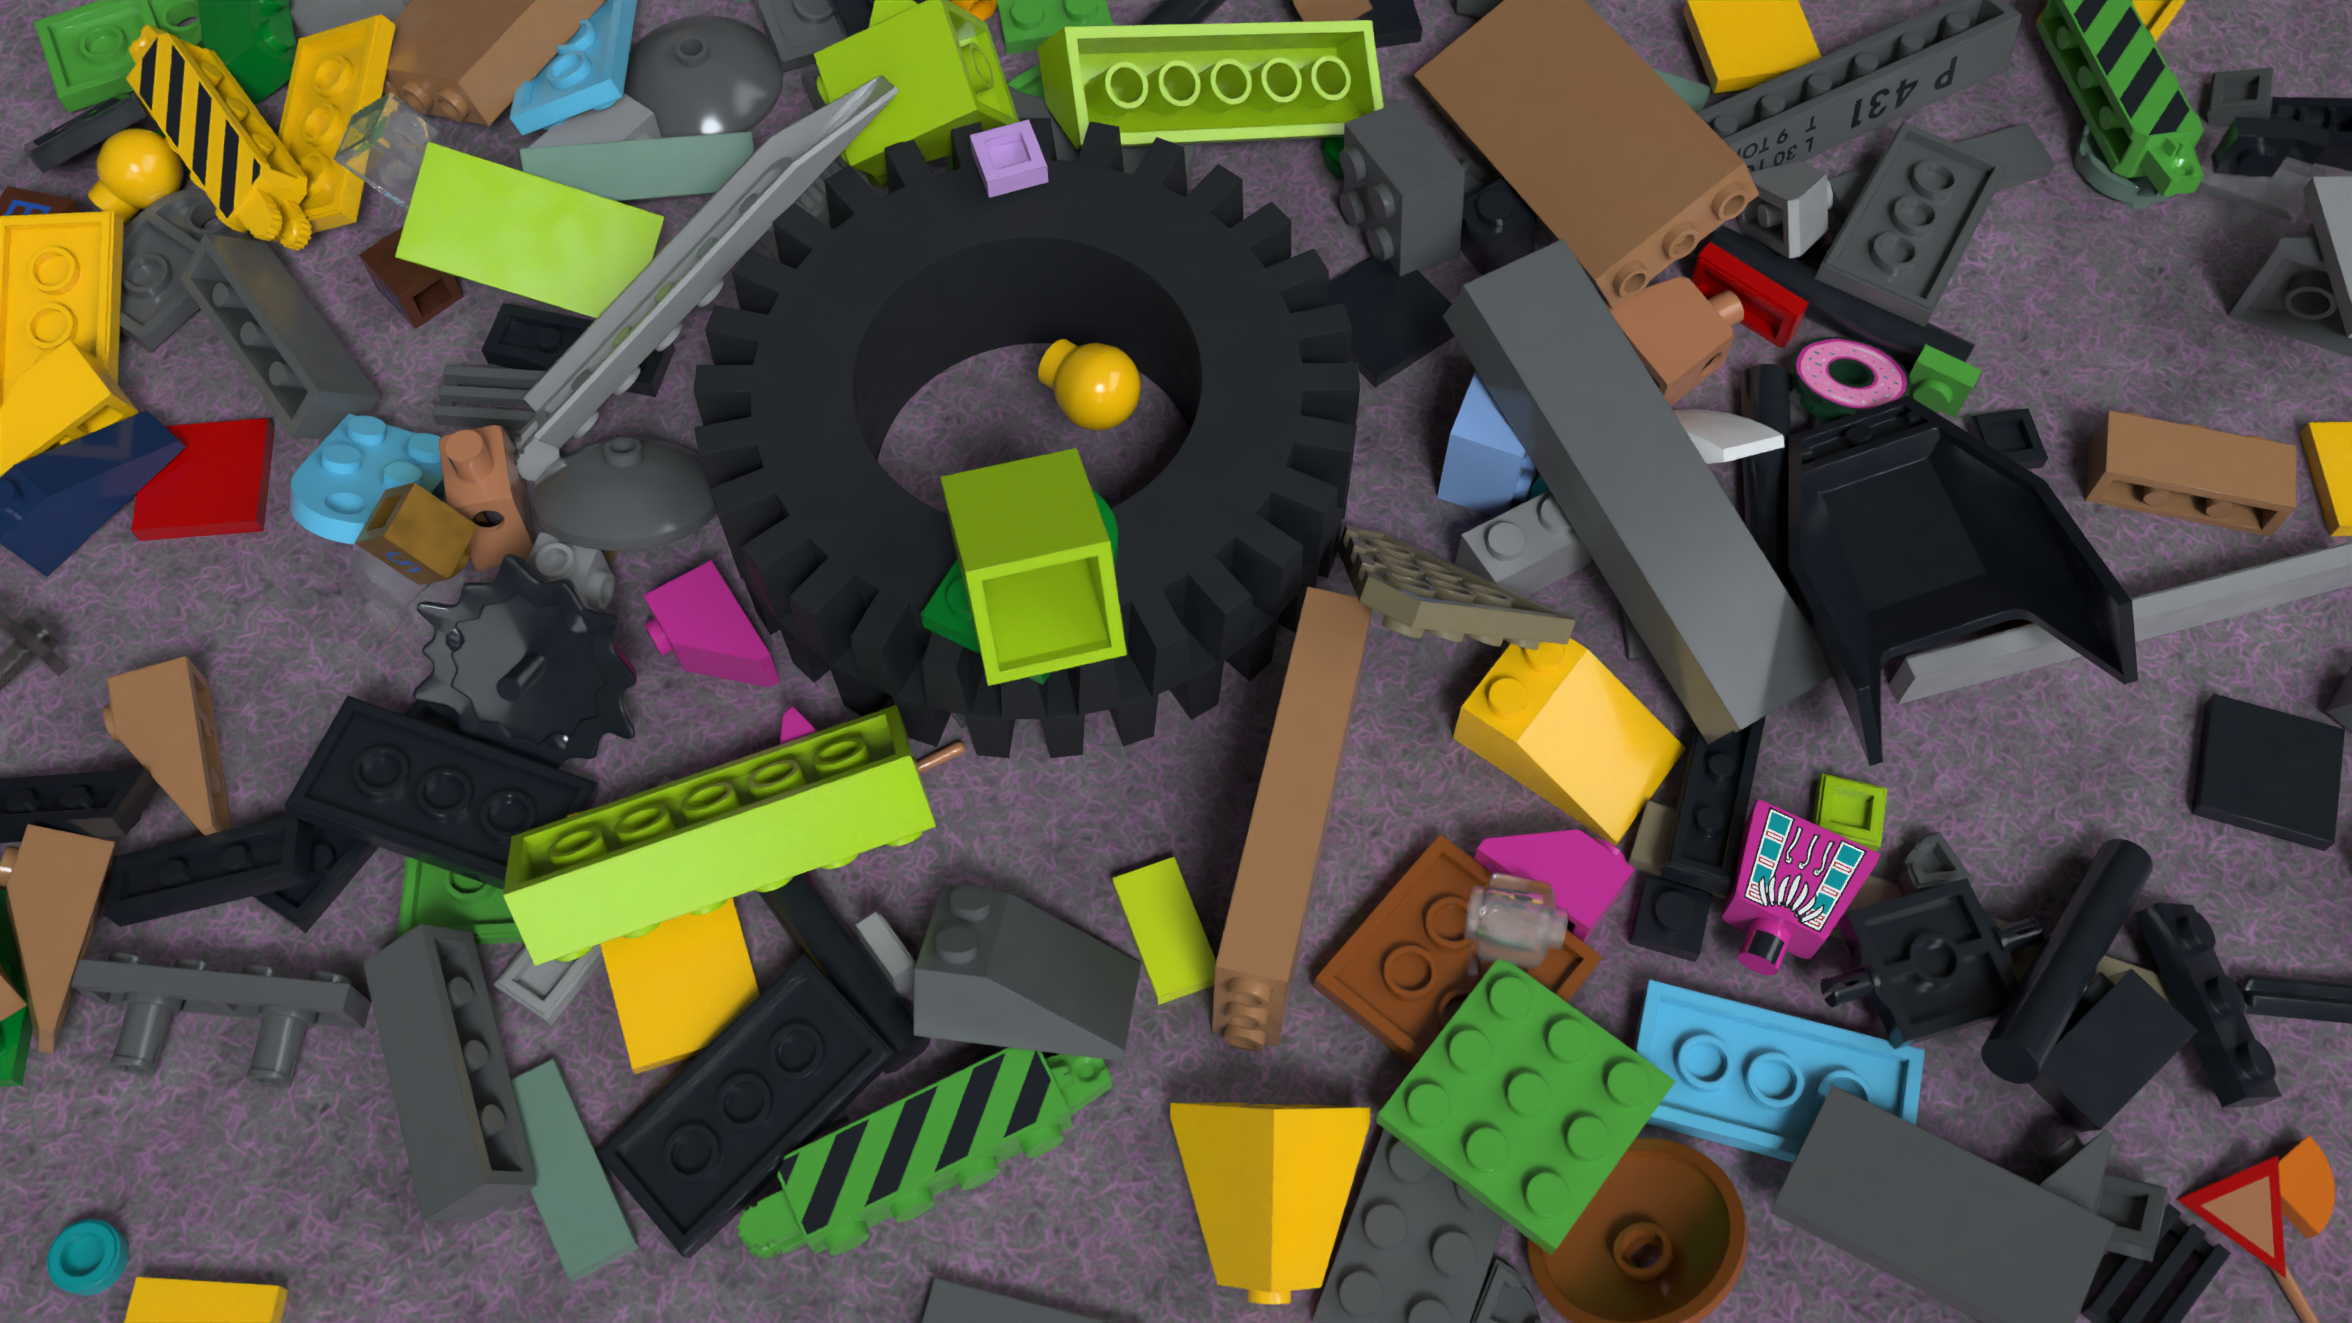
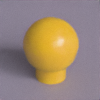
M136 128L119 131L104 142L97 157V175L99 180L87 195L102 211H115L124 219V223L128 224L140 209H146L158 199L179 191L183 180L181 158L169 147L164 137L153 131Z
M1060 339L1048 348L1039 365L1038 378L1040 382L1054 391L1059 409L1072 423L1081 428L1094 431L1114 428L1130 417L1139 402L1141 394L1139 372L1132 359L1117 347L1102 343H1091L1078 347L1066 339Z

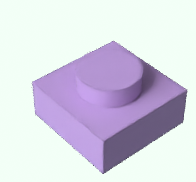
M1029 120L969 135L971 152L989 198L1048 182L1047 164Z

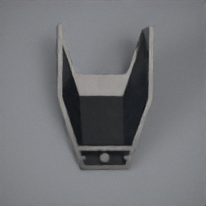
M1905 396L1789 436V572L1870 766L1883 762L1882 666L1894 657L2007 620L2018 618L2032 621L2124 685L2138 681L2132 600L2044 479L1910 396Z

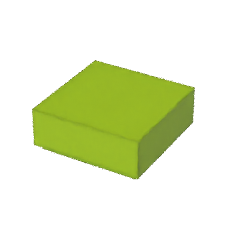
M1822 773L1817 781L1812 823L1877 852L1881 847L1887 788Z

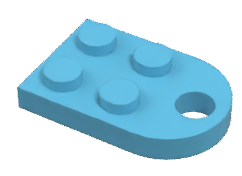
M348 414L293 474L289 502L291 514L302 527L320 537L336 542L355 544L354 542L386 489L415 482L438 499L444 496L445 487L438 443L441 437L429 433H414L390 426L372 416Z

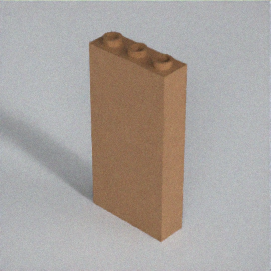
M412 0L392 20L396 27L380 105L387 108L394 107L414 111L422 115L429 114L450 118L457 122L465 121L490 126L513 101L515 91L526 80L530 83L558 53L556 47L559 44L565 45L582 27L580 22L583 19L588 20L606 0Z
M1504 0L1414 74L1435 108L1499 180L1503 177L1534 213L1536 223L1554 243L1564 238L1599 295L1612 309L1616 308L1627 298L1640 293L1651 279L1675 260L1691 253L1698 242L1726 220H1731L1738 216L1748 203L1759 195L1745 162L1585 0Z
M1307 587L1215 965L1212 1032L1223 1034V1041L1226 1044L1245 1051H1261L1264 1048V1044L1279 1047L1359 693L1373 611L1372 608L1360 603L1357 597Z

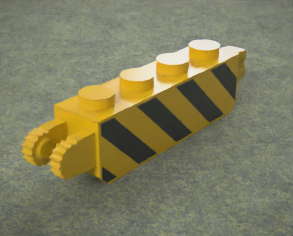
M146 24L140 31V37L133 41L128 49L136 65L126 77V80L140 98V104L147 115L156 121L165 134V140L169 147L182 158L191 171L189 174L191 180L205 191L217 208L215 210L216 216L235 231L246 233L249 230L251 231L250 234L254 235V238L269 242L270 239L275 240L276 237L277 240H280V244H283V247L298 251L300 248L304 249V246L308 245V241L311 239V233H313L311 231L312 225L309 224L310 220L306 219L307 216L299 206L307 194L308 178L215 51L198 47L166 31Z

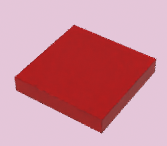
M261 418L165 426L186 447L136 493L131 531L138 540L147 541L264 531L275 428L269 419Z

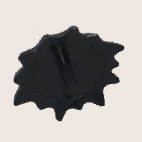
M507 554L503 557L497 576L493 581L465 583L462 587L461 597L456 604L429 601L418 603L417 612L434 628L432 640L425 644L422 649L424 655L433 662V670L414 689L413 697L417 701L444 705L454 710L459 719L457 734L477 741L483 739L490 740L494 747L560 769L561 765L570 758H595L599 741L604 734L611 733L625 739L635 737V728L626 710L623 698L627 689L636 684L637 673L615 642V634L620 626L619 617L615 614L586 608L570 579H547L542 577L524 559L513 554Z

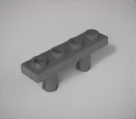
M111 953L108 961L78 959L70 984L74 989L99 1005L127 1008L115 1050L109 1063L114 1069L137 1075H155L156 1065L171 1017L178 1016L180 1012L260 1019L262 1024L246 1078L255 1084L274 1088L291 1087L306 1029L314 1027V1024L365 1029L371 1002L352 986L353 981L350 978L336 973L315 971L310 973L309 980L285 978L286 975L283 972L273 968L247 965L243 967L242 973L238 974L219 972V968L210 963L192 959H179L176 961L174 968L152 966L153 963L150 960L126 953Z

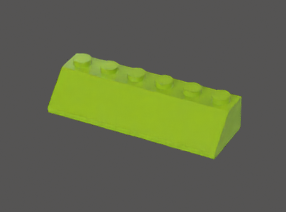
M1372 20L1063 27L1037 47L1045 104L1076 149L1082 148L1090 121L1119 126L1121 146L1139 147L1151 146L1156 137L1177 145L1344 137V123L1384 108Z
M895 705L511 836L503 897L534 965L537 966L554 959L559 962H567L584 956L595 945L621 936L629 939L644 936L655 930L661 922L687 913L691 915L710 913L720 908L727 899L753 890L758 892L776 890L790 882L793 876L819 867L823 869L842 867L852 862L859 853L885 844L888 846L908 844L919 838L923 831L936 827L898 706Z

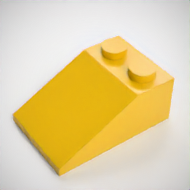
M1569 638L1568 644L1540 642L1538 650L1523 648L1511 643L1461 706L1453 739L1614 846H1617L1643 810L1647 801L1651 799L1686 750V747L1587 648Z

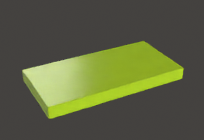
M428 142L395 257L409 263L597 319L654 259L665 216Z

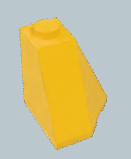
M1241 1102L1170 1103V1119L1217 1285L1247 1289V1301L1258 1304L1291 1303L1292 1290L1321 1288L1370 1125V1107L1320 1104H1248Z

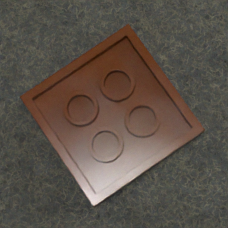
M1439 834L1318 974L1313 988L1414 1068L1500 955L1567 1003L1571 1001L1596 970L1603 957L1526 898L1515 894L1513 888L1505 882H1498L1499 885L1508 886L1509 900H1507L1505 892L1491 885V883L1495 882L1491 881V879L1495 878L1491 877L1493 873L1443 835Z

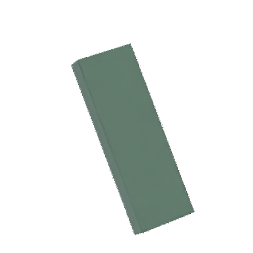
M551 1059L510 1081L537 1186L530 1189V1192L566 1276L572 1282H575L639 1248V1244L602 1161L596 1154L597 1150L561 1069L555 1060Z

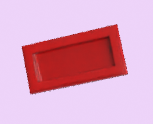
M1711 242L1698 254L1690 280L1706 299L1725 290L1732 291L1739 298L1744 310V318L1739 323L1779 348H1785L1795 337L1809 305V302Z

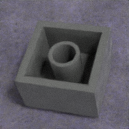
M1404 99L1344 123V150L1340 152V164L1344 172V193L1340 194V206L1347 222L1352 226L1357 225L1366 236L1374 257L1379 262L1389 260L1398 275L1403 276L1415 270L1421 272L1460 256L1465 169L1411 104Z

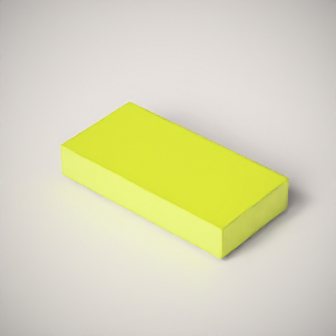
M1175 857L1112 878L1114 892L1157 1004L1160 1005L1213 986L1216 959Z

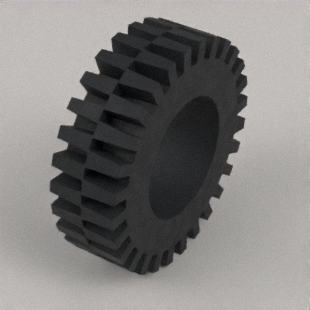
M1020 118V122L1030 121L1047 164L1048 182L989 198L971 152L969 135L983 132L981 122H976L951 129L952 171L933 175L914 140L902 141L885 148L888 195L880 198L860 175L848 165L824 180L831 227L793 203L772 222L780 263L749 250L746 252L732 272L740 309L714 306L705 329L714 365H696L693 393L704 425L694 427L697 449L719 520L740 578L745 582L754 609L770 635L779 630L781 631L792 662L813 683L831 670L844 706L862 717L879 711L890 695H892L894 704L898 706L908 738L935 747L939 744L952 712L964 715L976 754L979 756L1009 758L1015 719H1040L1050 758L1083 755L1085 714L1109 709L1123 746L1154 737L1158 694L1170 690L1190 720L1218 705L1224 661L1228 662L1250 682L1272 662L1278 624L1296 633L1307 587L1316 588L1318 575L1326 578L1329 577L1338 551L1342 519H1345L1357 430L1356 420L1360 395L1359 363H1349L1352 326L1344 303L1327 306L1329 271L1315 249H1311L1291 257L1292 221L1272 201L1244 219L1243 179L1217 164L1187 194L1184 147L1156 137L1133 175L1125 173L1119 126L1091 121L1087 128L1078 161H1057L1051 118ZM1060 339H1066L1078 347L1091 343H1102L1117 347L1132 359L1140 373L1154 382L1171 399L1190 430L1181 449L1153 481L1129 499L1110 508L1118 529L1119 550L1114 571L1127 655L1053 671L1044 685L1027 677L988 686L980 654L923 627L921 613L956 562L957 554L948 514L929 506L907 492L878 463L884 439L901 409L925 384L949 367L980 353L1013 345L1032 343L1053 344Z

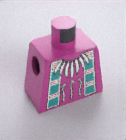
M1758 799L1744 823L1733 883L1727 896H1725L1721 912V918L1727 924L1747 932L1737 956L1739 962L1759 974L1775 975L1786 951L1802 959H1811L1827 939L1877 864L1881 854Z

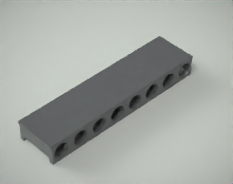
M1564 238L1464 284L1460 288L1461 293L1445 312L1443 318L1707 744H1711L1733 730L1735 733L1831 678L1832 674L1813 631Z

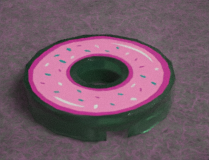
M1820 337L1803 343L1793 354L1788 368L1790 392L1792 393L1795 389L1801 395L1799 403L1811 414L1828 422L1909 396L1911 378L1904 366L1887 351L1856 339Z

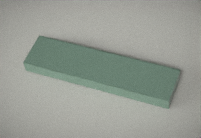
M752 132L524 148L519 149L517 154L520 171L625 203L714 195L754 153Z

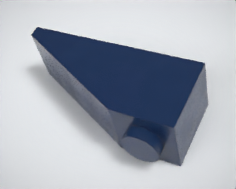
M146 410L15 464L0 478V544L46 577L49 576L186 446Z

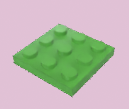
M1500 955L1378 1113L1376 1123L1552 1256L1676 1081Z

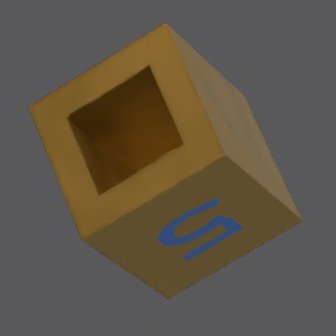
M414 482L384 491L354 543L417 585L449 580L464 568L472 551L468 544L478 525Z

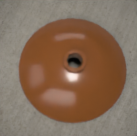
M1635 1138L1552 1256L1528 1238V1258L1535 1282L1552 1309L1567 1323H1699L1722 1303L1737 1282L1747 1254V1218L1733 1183L1726 1173L1709 1157L1696 1149L1675 1141L1659 1138ZM1650 1257L1659 1258L1653 1265L1639 1268L1642 1260Z

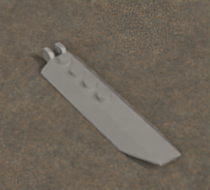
M880 75L770 135L523 396V399L536 413L519 432L520 436L514 437L515 441L512 442L518 451V454L515 455V461L521 479L524 478L527 482L534 481L535 483L560 458L559 449L571 436L578 439L590 430L599 416L597 409L612 393L620 395L630 388L639 376L641 370L639 365L654 349L658 352L666 349L677 338L682 329L680 322L696 305L702 308L718 295L724 285L722 277L773 225L772 222L799 198L895 97L899 90Z

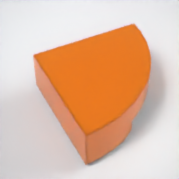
M2308 1135L2299 1140L2278 1159L2282 1214L2307 1239L2318 1235L2324 1229L2332 1215L2335 1204V1183L2331 1167L2321 1148Z

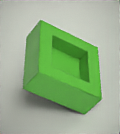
M1925 345L1906 380V390L1903 394L1914 398L1934 412H1944L1956 418L1982 370L1929 345Z

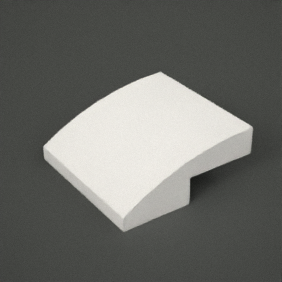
M1673 410L1706 464L1727 462L1785 447L1783 434L1745 417L1712 410Z

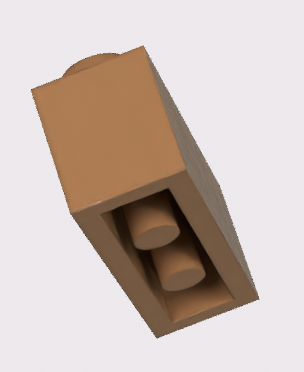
M2109 410L2088 440L2085 501L2271 537L2296 508L2297 446L2270 441L2261 436H2243L2207 429L2198 424H2179L2147 418L2138 413H2121Z

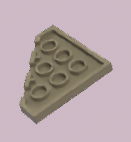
M1348 525L1344 527L1337 550L1360 603L1385 614L1382 625L1386 628L1414 638H1421L1425 630L1435 636L1454 642H1462L1464 635L1474 640L1493 646H1501L1504 639L1512 644L1531 650H1538L1540 642L1568 644L1576 622L1575 619L1384 531Z

